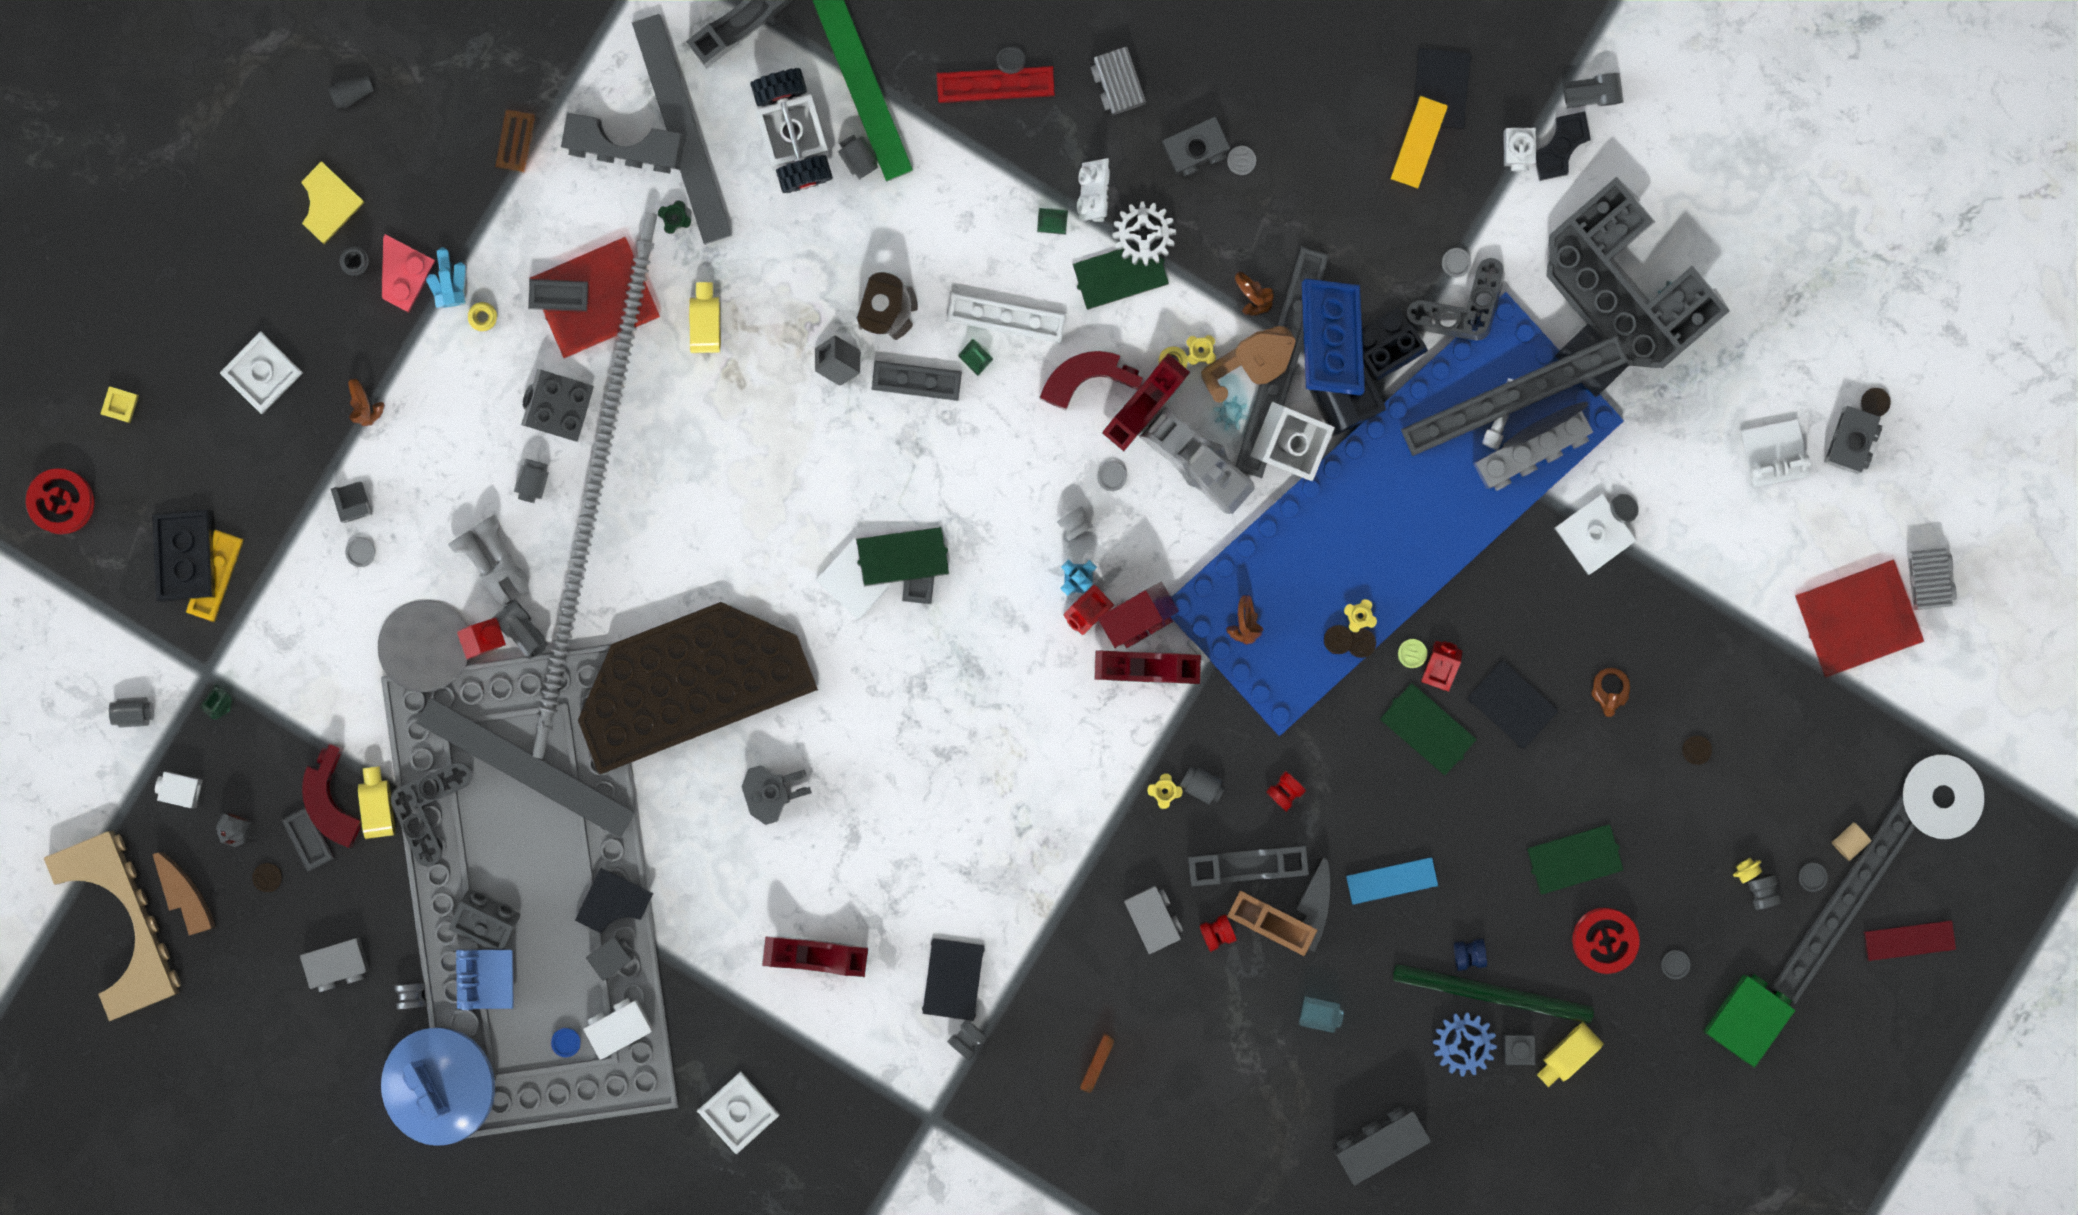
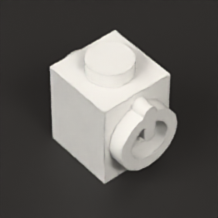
M1506 128L1504 130V166H1511V171L1515 172L1529 171V166H1534L1536 163V128Z

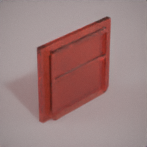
M626 236L529 278L588 282L587 312L543 310L545 320L548 321L564 359L618 336L617 333L622 331V328L619 327L620 324H623L621 316H625V312L622 309L627 307V303L624 300L629 298V295L626 294V291H630L628 283L632 282V278L629 276L634 273L631 267L636 264L633 261L635 257ZM643 281V285L646 288L641 290V294L644 297L639 299V302L642 303V306H638L640 314L636 315V319L639 321L634 324L636 328L660 318L645 281Z
M1894 559L1795 595L1825 678L1924 642Z

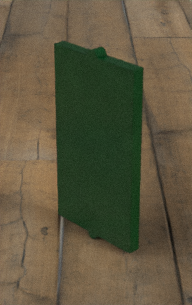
M1156 241L1152 244L1151 251L1157 248ZM1137 244L1130 246L1133 250L1140 252ZM1123 248L1072 265L1078 281L1077 289L1081 290L1086 309L1089 310L1169 285L1163 267L1165 260L1159 254V263H1156L1152 258L1149 259L1148 266H1145L1143 260L1139 259L1137 264L1134 265L1131 255L1126 259L1122 258Z
M941 527L856 539L859 555L857 565L861 567L864 587L949 575L946 557L948 548L944 546Z
M1412 683L1398 699L1394 698L1392 700V706L1380 718L1384 724L1444 776L1458 760L1462 761L1464 759L1463 755L1477 740Z
M1610 824L1527 848L1533 868L1531 873L1535 875L1540 895L1624 870L1618 853L1620 846L1615 843Z

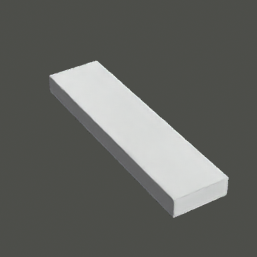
M952 292L946 322L1061 343L1066 314Z

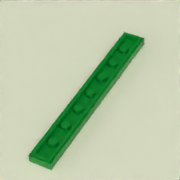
M812 0L886 182L913 172L844 0Z

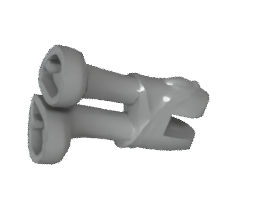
M492 515L475 526L473 530L497 562L494 568L471 530L459 536L448 545L455 553H465L472 560L480 572L478 576L485 583L491 595L504 606L511 599L500 582L509 577L512 585L520 594H523L529 590V581L523 570L514 564L510 554H507L497 535L499 521L495 515Z

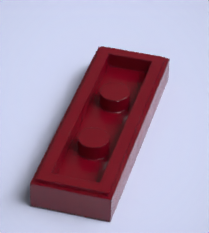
M1952 920L1864 931L1867 961L1956 950Z

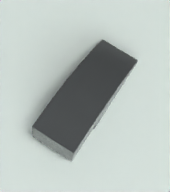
M1323 857L1320 858L1295 908L1297 911L1305 914L1302 920L1303 923L1318 930L1309 947V950L1315 952L1323 934L1330 901L1329 862Z

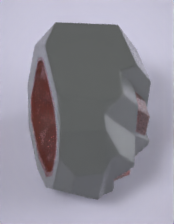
M222 812L216 826L220 843L233 847L246 843L252 828V822L235 814Z

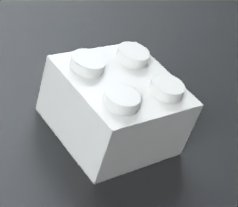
M1272 402L1250 456L1313 482L1335 427Z

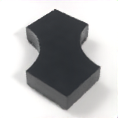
M1585 111L1555 118L1556 130L1552 140L1547 146L1536 151L1535 165L1539 181L1569 174L1571 154L1579 145L1591 140Z

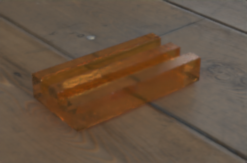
M512 110L505 111L496 168L525 173L535 121L534 114ZM516 117L509 163L504 162L511 118ZM523 119H527L520 163L517 165L515 161Z
M1106 1034L1103 1035L1080 1085L1081 1090L1088 1093L1092 1092L1114 1044L1113 1037Z

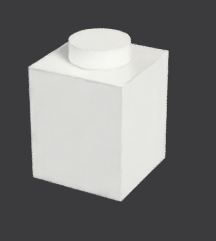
M164 772L163 777H158L155 785V793L158 794L157 801L196 808L203 779L173 772Z

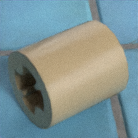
M1853 822L1832 841V844L1850 861L1871 840Z

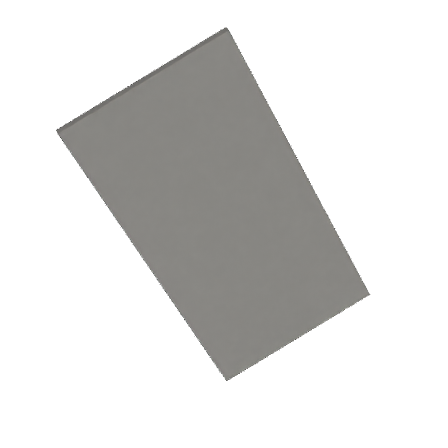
M611 644L566 650L569 654L564 657L567 660V663H563L565 671L561 672V676L564 679L559 681L562 688L557 690L560 696L556 697L558 705L554 706L557 712L553 713L552 716L553 731L549 730L544 759L541 760L634 811L635 814L621 838L416 724L430 698H433L533 754L538 730L535 725L541 716V710H539V707L543 706L541 698L545 697L542 691L547 689L544 682H548L549 679L546 677V674L550 673L548 665L552 664L549 657H553L554 652L540 654L532 659L523 656L467 664L462 673L452 683L439 690L430 692L407 690L397 685L388 676L381 677L396 789L454 763L466 764L471 769L473 775L472 781L467 787L423 806L442 849V858L437 864L428 867L419 864L402 829L430 1028H450L449 1021L451 1016L461 1010L457 1009L456 950H490L448 930L459 903L468 890L481 892L489 899L500 904L509 905L514 911L521 914L505 950H513L514 1009L470 1010L479 1019L478 1031L470 1038L481 1047L490 1061L495 1078V1097L485 1122L467 1138L679 1107L650 903L641 920L631 917L619 918L608 924L602 933L575 921L600 868H604L648 890L630 763L599 775L578 723V718ZM455 768L453 769L455 774L448 778H445L444 773H441L439 776L445 782L446 791L451 789L448 783L452 781H458L462 784L466 772ZM434 779L427 780L423 787L424 792L429 796L437 795L440 790L439 783ZM402 791L398 804H404L408 812L402 813L405 819L410 814L419 813L418 807L411 810L409 801L412 799V795H406ZM413 818L409 822L408 827L412 834L420 835L424 831L425 825L420 818ZM428 834L422 839L414 840L416 846L422 843L424 852L421 853V857L428 858L431 862L433 860L432 855L436 853L435 848H428L425 842L426 840H431ZM617 935L619 940L624 937L634 950L630 954L633 960L602 981L586 957ZM629 998L630 1002L638 1000L654 1031L600 1060L583 1030L589 1026L587 1020L603 1012L605 1017L615 1012L614 1005ZM562 1028L575 1030L581 1039V1046L578 1052L567 1058L558 1056L551 1047L552 1036Z

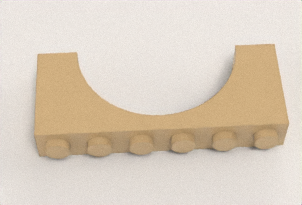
M114 830L44 857L54 885L68 881H86L100 885L119 898L132 919L135 931V948L131 962L123 976L113 986L99 993L109 1021L180 993L178 987L181 986L176 971H171L167 960L170 959L167 947L164 943L160 944L156 933L159 932L157 922L146 911L145 905H148L146 895L142 888H137L134 878L137 877L135 868L131 861H126L123 851L126 850L125 843L121 835H116Z

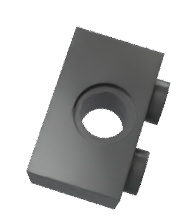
M1216 116L1162 140V146L1175 175L1183 173L1184 177L1199 171L1198 165L1207 161L1213 165L1226 159L1225 153L1230 150ZM1195 141L1201 142L1205 146L1204 154L1200 156L1192 155L1189 151V145Z
M1850 406L1843 407L1824 463L1855 474L1862 473L1863 469L1867 470L1873 457V453L1869 452L1872 442L1878 441L1882 431V425H1879L1881 417ZM1851 433H1857L1861 437L1862 444L1859 449H1854L1849 445L1848 438Z

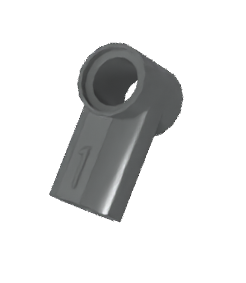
M1620 73L1601 74L1594 76L1593 79L1563 83L1566 108L1594 104L1609 106L1624 102Z
M515 599L492 617L497 618L500 629L507 637L512 638L528 659L539 656L549 644L540 631L532 624L529 614Z

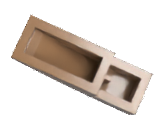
M164 852L152 854L169 911L181 908L188 934L193 935L216 928L210 909L191 878Z
M1243 891L1239 892L1227 916L1303 956L1306 955L1318 931Z

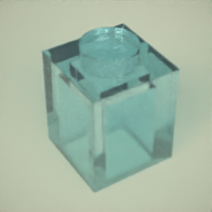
M1305 995L1298 1024L1334 1033L1336 1027L1341 1028L1344 1011L1340 1010V1003Z

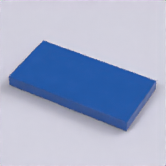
M1305 278L1302 282L1306 389L1362 395L1365 392L1360 285Z

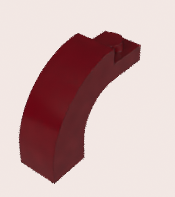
M1104 351L1086 352L1069 358L1055 369L1048 378L1039 400L1066 411L1075 390L1088 379L1105 377L1138 390L1143 378L1138 376L1140 371L1125 364L1122 369L1117 367L1120 355Z
M1168 353L1137 392L1111 420L1102 434L1124 452L1191 372Z
M1095 651L1094 680L1200 684L1201 655Z
M329 744L328 748H322L318 756L317 763L320 764L319 769L307 766L302 785L303 801L309 818L323 835L340 845L351 848L361 829L362 821L360 818L341 810L332 798L330 789L331 779L344 748L336 744Z
M766 936L762 966L865 977L868 948L810 939Z

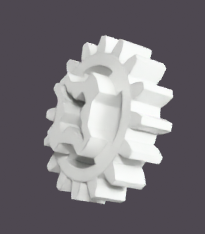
M1144 201L1140 203V209H1135L1131 204L1129 205V214L1123 211L1120 212L1123 221L1114 222V226L1119 229V232L1112 233L1114 239H1120V242L1115 247L1117 250L1124 248L1122 258L1126 259L1131 255L1134 265L1137 264L1139 259L1143 260L1145 266H1148L1149 259L1152 258L1156 263H1159L1158 255L1168 256L1169 252L1166 246L1175 245V242L1169 236L1176 235V229L1168 228L1174 223L1173 219H1164L1167 212L1165 209L1157 212L1156 203H1152L1149 209L1146 208ZM1149 216L1156 218L1163 227L1154 226L1149 221ZM1138 217V221L1134 226L1126 229L1129 222ZM1142 228H1147L1148 232L1152 233L1147 235V240H1142L1140 235H1136L1141 233ZM1157 240H1162L1161 244L1151 251L1152 244ZM1126 241L1135 242L1139 246L1140 252L1133 250Z

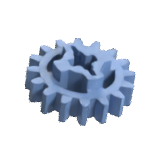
M1465 1012L1463 1019H1460L1455 1013L1453 1014V1022L1450 1023L1446 1019L1442 1020L1445 1025L1443 1030L1436 1028L1435 1031L1440 1035V1039H1434L1432 1043L1439 1045V1049L1433 1053L1435 1056H1443L1439 1062L1441 1066L1450 1064L1448 1072L1453 1073L1457 1068L1459 1069L1460 1076L1464 1077L1466 1070H1470L1472 1075H1476L1477 1066L1484 1070L1487 1068L1484 1063L1485 1059L1493 1061L1494 1057L1489 1054V1050L1497 1049V1046L1490 1043V1040L1496 1037L1495 1033L1486 1032L1490 1027L1488 1022L1482 1025L1479 1024L1480 1016L1476 1015L1473 1020H1470L1469 1013ZM1464 1025H1471L1477 1028L1480 1033L1472 1035L1466 1031ZM1453 1029L1455 1035L1452 1041L1445 1044L1447 1035ZM1460 1032L1468 1041L1472 1040V1044L1468 1045V1055L1462 1048H1457L1462 1038ZM1484 1044L1481 1055L1476 1059L1474 1054L1477 1048ZM1458 1054L1462 1056L1465 1064L1453 1061L1449 1055Z

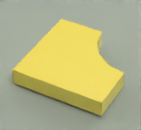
M322 161L301 182L308 191L310 200L309 212L302 224L325 245L365 202Z

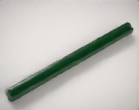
M1396 965L1393 973V980L1396 982L1588 1024L1591 1023L1594 1016V1008L1592 1006L1405 965Z

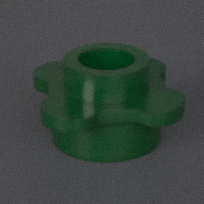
M677 200L673 205L659 208L658 216L663 219L665 224L664 231L666 233L673 234L676 229L681 227L688 228L691 225V218L686 215L684 210V202ZM672 215H677V219L673 220Z

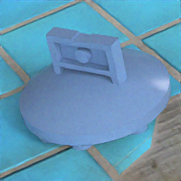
M433 1027L408 1035L394 1047L383 1068L381 1093L388 1115L404 1134L424 1144L448 1145L469 1137L485 1122L494 1102L495 1078L488 1057L473 1039L454 1029Z

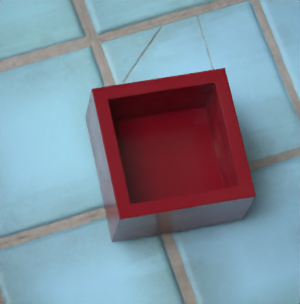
M1161 581L1099 616L1098 620L1114 648L1124 644L1127 649L1174 622L1171 616L1178 613L1179 610Z

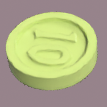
M1417 639L1404 641L1398 649L1400 662L1408 668L1420 667L1427 659L1426 646Z

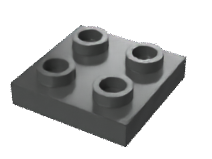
M537 369L534 382L528 386L523 397L522 405L525 413L521 425L578 442L594 386Z

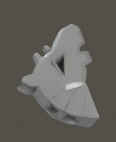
M1166 407L1139 436V438L1170 461L1182 474L1188 485L1203 492L1226 514H1233L1255 489L1254 482L1228 460L1223 445L1207 440L1203 435L1194 432ZM1195 440L1201 447L1187 462L1180 454Z

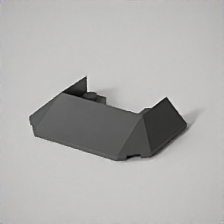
M1615 177L1550 234L1549 262L1547 264L1546 276L1584 322L1589 324L1603 340L1618 335L1629 360L1627 362L1629 366L1664 368L1729 313L1730 309L1717 289H1712L1694 266L1686 270L1652 301L1648 300L1615 261L1614 257L1656 221L1639 203L1640 199L1620 179Z

